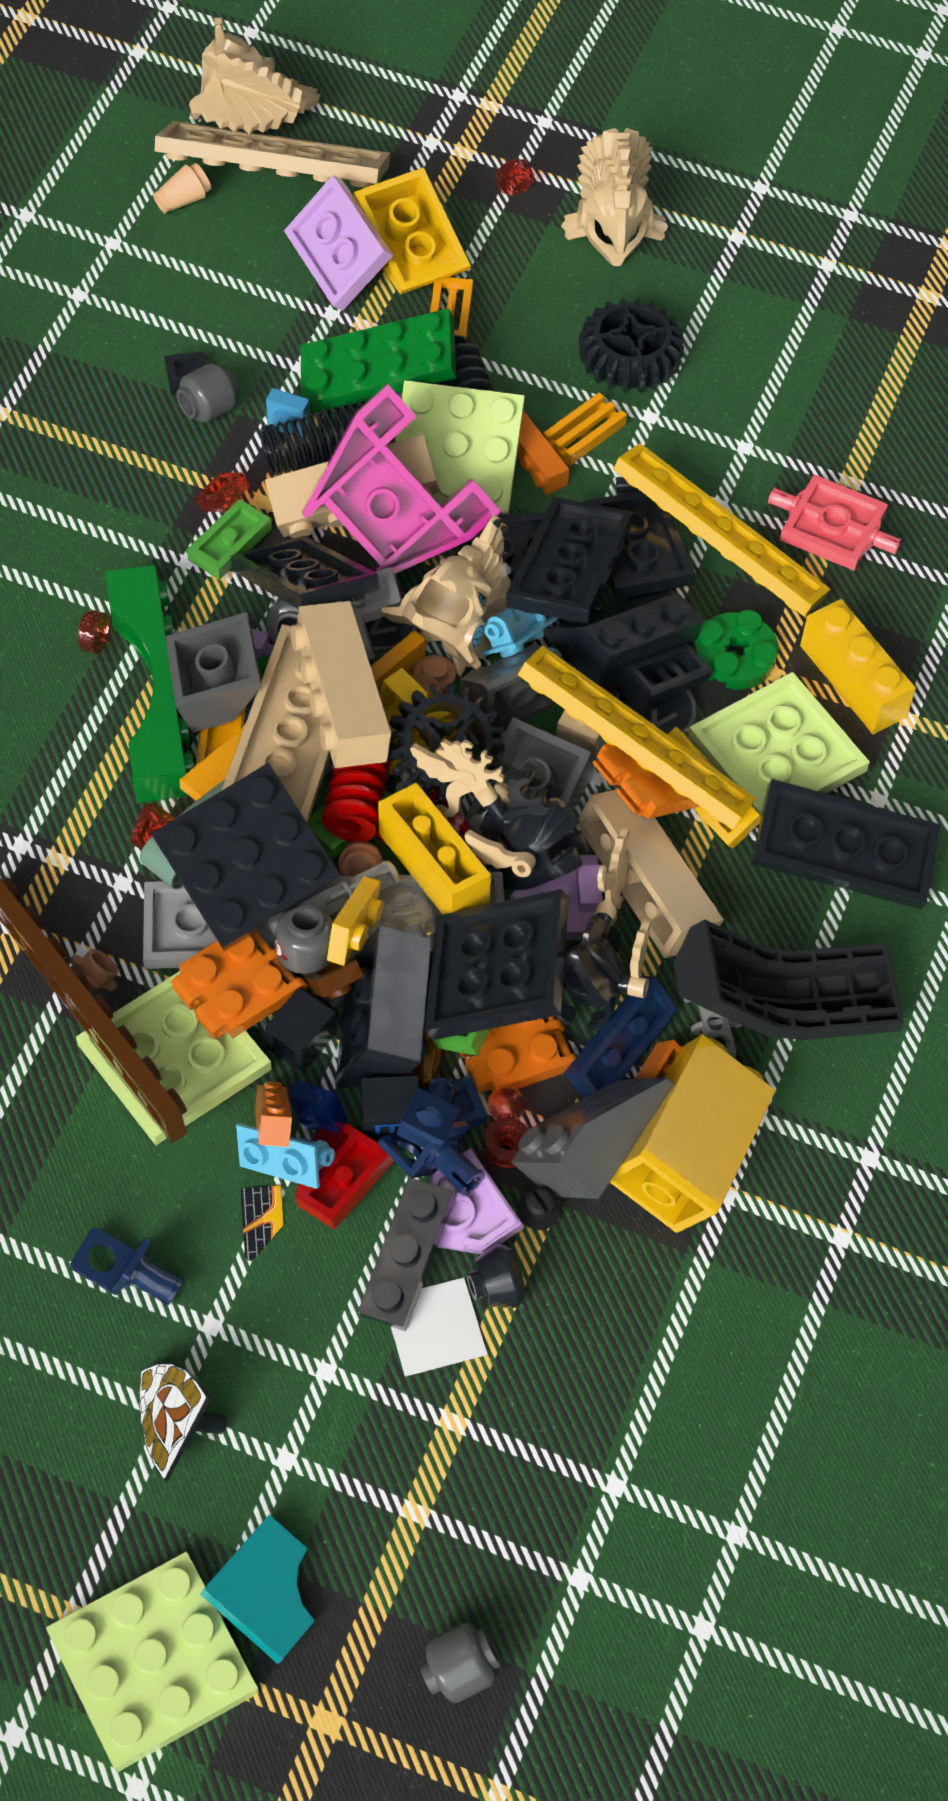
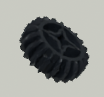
M622 297L619 304L616 305L607 301L604 309L595 307L592 316L586 317L582 332L579 335V355L581 362L586 367V373L594 374L596 383L607 381L609 390L615 386H620L624 394L629 388H636L641 394L645 386L656 390L659 382L668 383L671 375L676 374L677 369L680 367V360L683 358L684 336L682 329L678 327L677 318L669 317L667 308L656 310L654 301L644 305L640 303L639 298L634 303H627Z
M452 683L446 685L443 695H440L439 689L435 684L429 685L427 698L419 690L414 691L411 695L413 705L402 701L398 706L402 716L393 715L389 721V725L397 730L391 732L390 744L398 747L388 751L387 759L402 761L393 770L394 775L401 776L408 772L410 777L405 783V788L418 782L423 785L422 790L427 796L431 789L437 790L436 799L438 803H444L446 800V788L451 782H440L437 778H429L425 770L417 767V759L410 750L412 747V726L421 732L419 737L426 743L427 750L435 753L440 739H443L444 736L450 737L455 730H458L453 738V742L459 741L462 743L464 741V733L471 725L478 737L480 749L478 760L473 756L472 758L480 761L481 752L487 750V755L493 756V760L486 764V769L496 770L502 765V761L494 755L502 754L506 748V745L502 742L493 740L504 733L503 726H490V723L496 719L497 712L490 710L484 714L481 711L486 703L485 697L478 698L475 704L470 702L468 698L471 695V689L467 687L464 688L460 697L455 696V687ZM433 712H450L459 717L453 722L443 723L434 717L429 719L425 715ZM466 748L468 752H472V749Z

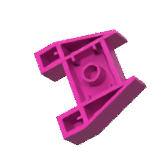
M385 384L355 412L301 512L307 519L324 503L378 562L370 570L376 572L392 567L396 574L471 540L486 526L492 514L497 516L502 511L471 478L439 505L396 458L386 445L417 416L388 384Z

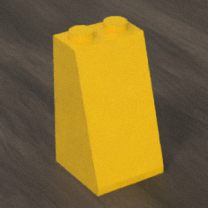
M703 1034L684 1045L664 1076V1078L672 1081L674 1085L610 1181L612 1185L676 1233L717 1214L776 1091L764 1082L763 1076L758 1071L742 1065L728 1054L723 1044L715 1039L707 1038Z

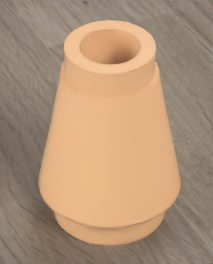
M197 163L191 166L185 164L157 192L153 193V197L160 210L166 214L170 210L172 211L206 198L205 193L211 190V184Z

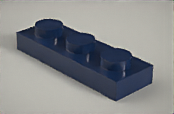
M643 976L649 979L646 997L640 998L627 995L612 1013L609 1020L603 1024L564 1072L582 1099L616 1080L623 1079L677 1012V1007L656 977Z

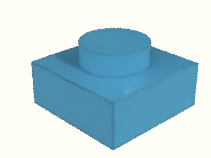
M275 388L271 389L266 398L267 425L273 424L276 426L278 421L285 424L287 419L294 421L295 417L302 419L304 414L310 416L309 399ZM306 418V419H305V425H306L307 429H309V428H310V422H309L308 419ZM297 421V429L302 437L301 424ZM288 423V430L290 433L293 434V428L291 424ZM280 425L279 431L284 432V429Z

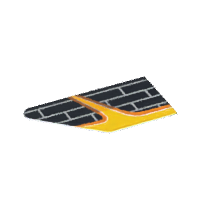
M281 1185L241 1189L245 1259L248 1261L255 1260L283 1226Z

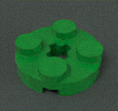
M744 610L740 613H723L704 621L697 634L694 651L713 671L708 680L713 682L715 678L720 682H725L726 688L733 690L750 689L765 682L770 676V671L775 666L779 650L778 641L772 629L762 622V618L757 612L752 610ZM730 646H739L744 649L742 656H737L734 651L727 652L726 650Z

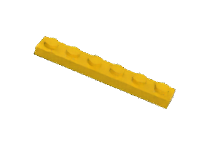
M639 443L618 458L613 470L625 478L631 486L638 488L655 501L662 510L669 512L686 525L693 534L703 538L720 551L724 558L742 568L758 584L768 588L782 599L789 608L805 617L825 600L831 590L828 586L644 445Z
M543 645L524 663L519 671L518 676L528 682L533 690L540 694H545L563 707L568 715L581 720L598 732L604 741L617 746L634 758L643 769L652 771L669 783L678 794L688 797L701 806L714 820L734 829L757 799Z

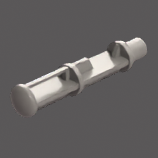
M385 860L381 864L307 900V903H302L297 907H316L332 916L341 911L364 876L381 881L379 890L381 892L398 884V871L390 861ZM278 919L269 924L274 935Z

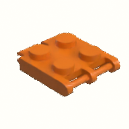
M604 744L596 756L599 760L592 762L611 786L620 785L622 789L618 788L616 792L634 814L651 819L700 807L688 797L678 794L669 783L655 773L643 769L634 758L615 745Z
M259 930L226 951H223L218 941L214 942L179 964L180 974L171 980L173 984L171 987L190 1010L195 1009V1017L213 1039H217L227 1032L232 1039L280 1009L298 988L305 992L308 987L301 977L296 979L291 971L279 962L276 950L271 949L258 933ZM255 944H256V945L259 947V949L264 953V955H262V953L257 949V947L255 946ZM281 975L289 984H286V982L281 978Z
M553 1016L545 1018L547 1023L542 1018L492 1028L478 1056L459 1052L461 1058L469 1057L465 1060V1068L468 1075H471L477 1092L482 1093L492 1089L496 1097L563 1074L577 1057V1054H571L562 1034L565 1030L563 1023ZM557 1045L563 1057H560L559 1052L557 1050Z

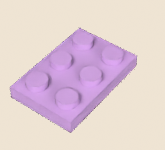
M334 175L284 230L333 307L341 311L352 302L393 256L343 180Z

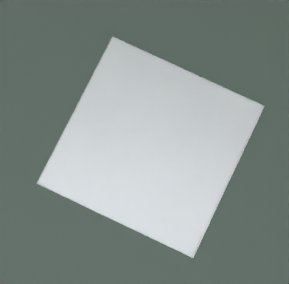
M465 1278L422 1288L407 1330L403 1331L391 1327L405 1377L488 1355Z

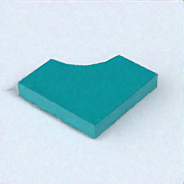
M269 1514L207 1584L200 1595L272 1660L279 1664L315 1620L302 1605L297 1588L298 1566L308 1548Z

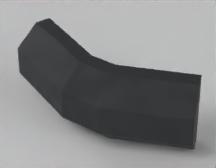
M704 919L690 927L673 962L679 996L769 1037L811 1040L901 1031L904 1025L886 943L798 951L764 948Z

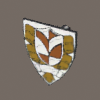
M157 1363L141 1370L139 1405L141 1428L147 1451L164 1481L169 1480L193 1431L221 1435L227 1427L225 1415L204 1412L211 1396L190 1370L172 1363Z

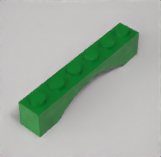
M155 565L105 571L113 630L125 638L142 656L153 679V693L149 709L140 728L128 743L136 802L143 803L187 797L189 795L180 789V779L193 769L194 765L192 752L183 753L182 749L183 743H190L188 725L183 717L178 718L165 640V636L174 634L171 614L163 615L161 608L169 606L166 581H157Z

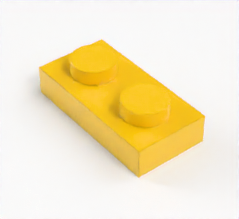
M364 876L332 923L327 961L344 966L354 950H362L367 938L368 928L378 925L383 912L384 901L378 900L381 881Z

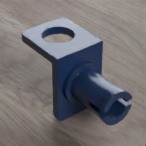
M435 1078L431 1081L428 1092L417 1087L399 1123L397 1135L422 1148H425L429 1141L437 1145H443L461 1109L452 1104L458 1095L457 1086L449 1079Z
M465 1121L454 1122L443 1145H437L429 1141L425 1148L422 1149L420 1146L397 1134L382 1136L378 1141V1145L411 1178L432 1175L439 1170L458 1189L462 1196L470 1194L480 1185L474 1178L478 1181H483L484 1172L478 1169L458 1149L459 1142L470 1127ZM397 1146L403 1147L410 1151L416 1157V1159H412L404 1155L397 1148Z
M96 1227L89 1231L70 1263L71 1270L115 1296L123 1286L129 1287L132 1284L163 1302L167 1307L184 1281L183 1278L175 1276L146 1258L148 1253L145 1251L152 1241L149 1238L144 1237L134 1250ZM105 1246L113 1252L115 1263L111 1270L99 1272L90 1266L88 1253L93 1247Z

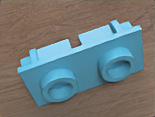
M506 608L486 621L485 635L489 638L491 646L481 653L485 656L500 652L501 657L517 654L525 649L524 643L543 637L545 628L559 618H546L545 615Z
M241 1123L236 1125L240 1167L315 1189L320 1187L319 1170L324 1166L329 1167L335 1157L334 1149L330 1148L326 1141L318 1140L315 1142L305 1138L298 1140L294 1139V1135H290L289 1147L258 1145L257 1129L255 1126Z

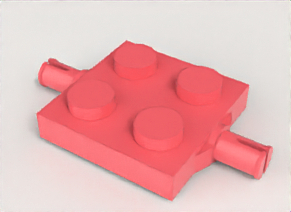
M815 474L808 486L798 495L794 496L774 487L768 499V504H773L789 511V519L782 529L780 541L855 571L864 553L870 550L872 546L888 551L893 555L896 554L900 547L901 538L880 531L881 522L887 512V503Z

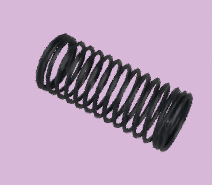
M371 397L364 399L362 403L359 401H355L354 405L347 403L345 408L338 405L336 410L330 408L328 413L325 410H321L319 415L313 412L311 417L304 414L302 419L299 417H295L294 421L287 419L285 424L278 421L276 426L273 424L262 426L260 438L264 456L271 473L274 476L282 475L283 468L285 472L290 473V462L296 471L299 470V461L304 468H307L308 460L314 466L317 462L316 456L320 463L325 462V455L330 460L333 451L336 449L332 430L338 445L342 438L341 429L344 434L349 425L348 422L350 423L351 421L348 407L352 409V416H354L357 411L356 405L362 407ZM340 409L344 412V423L339 415ZM331 412L335 414L336 427L331 418ZM322 414L327 417V428L322 420ZM314 416L318 419L319 432L314 423ZM306 418H307L308 421L310 422V432H311V436H310L309 431H308V429H307V427H306V425H305V419H306ZM297 421L301 424L303 440L297 429ZM288 423H290L293 428L294 442L288 430ZM280 425L284 429L286 446L279 432ZM324 434H325V437H326V440H327L329 452H328V449H327V446H326ZM316 438H317V442H318V445H319L320 453H319L318 446H317V443H316Z

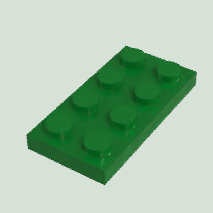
M449 308L301 345L300 397L309 399L310 414L336 408L338 405L344 406L347 403L353 404L355 401L361 402L374 396L385 384H388L395 393L403 391L404 380L435 384L456 379L454 318Z

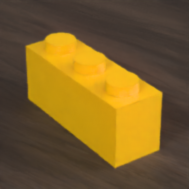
M840 599L807 615L800 646L872 735L907 718L916 687L845 602Z
M417 783L378 802L379 835L442 915L490 904L491 874Z

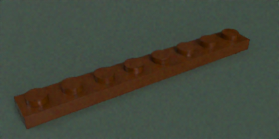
M8 877L2 880L0 878V922L172 1144L185 1136L187 1130L182 1115L187 1112V1109L179 1094L173 1088L167 1091L160 1084L162 1080L161 1074L154 1062L148 1056L143 1059L139 1057L135 1052L137 1044L129 1030L124 1025L118 1028L110 1020L113 1018V1014L104 998L100 994L93 997L87 989L90 986L81 969L76 964L71 967L68 966L64 961L66 958L65 951L53 934L48 937L43 934L41 930L44 927L35 910L30 905L23 908L19 903L21 900L20 894L13 882Z

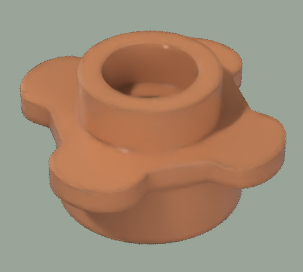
M90 949L83 958L77 954L70 958L71 964H76L85 975L90 986L88 989L96 991L99 988H105L113 992L117 988L113 978L118 974V968L105 953L97 949Z

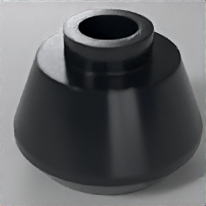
M494 1244L473 1261V1271L467 1272V1280L473 1298L475 1300L483 1299L487 1307L517 1308L526 1296L524 1279L518 1260L513 1250L506 1245Z

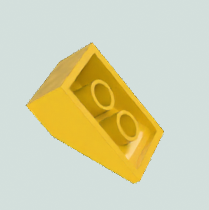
M424 167L354 192V198L393 254L391 259L382 267V270L400 295L470 269L471 265Z

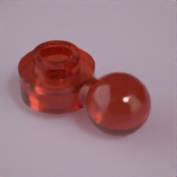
M502 1086L494 1090L488 1100L489 1112L496 1121L491 1123L485 1132L483 1148L487 1159L494 1165L502 1168H514L516 1166L511 1161L520 1150L518 1145L522 1136L529 1130L524 1123L518 1120L524 1112L525 1100L521 1092L516 1088ZM510 1145L514 1150H504L500 1146Z

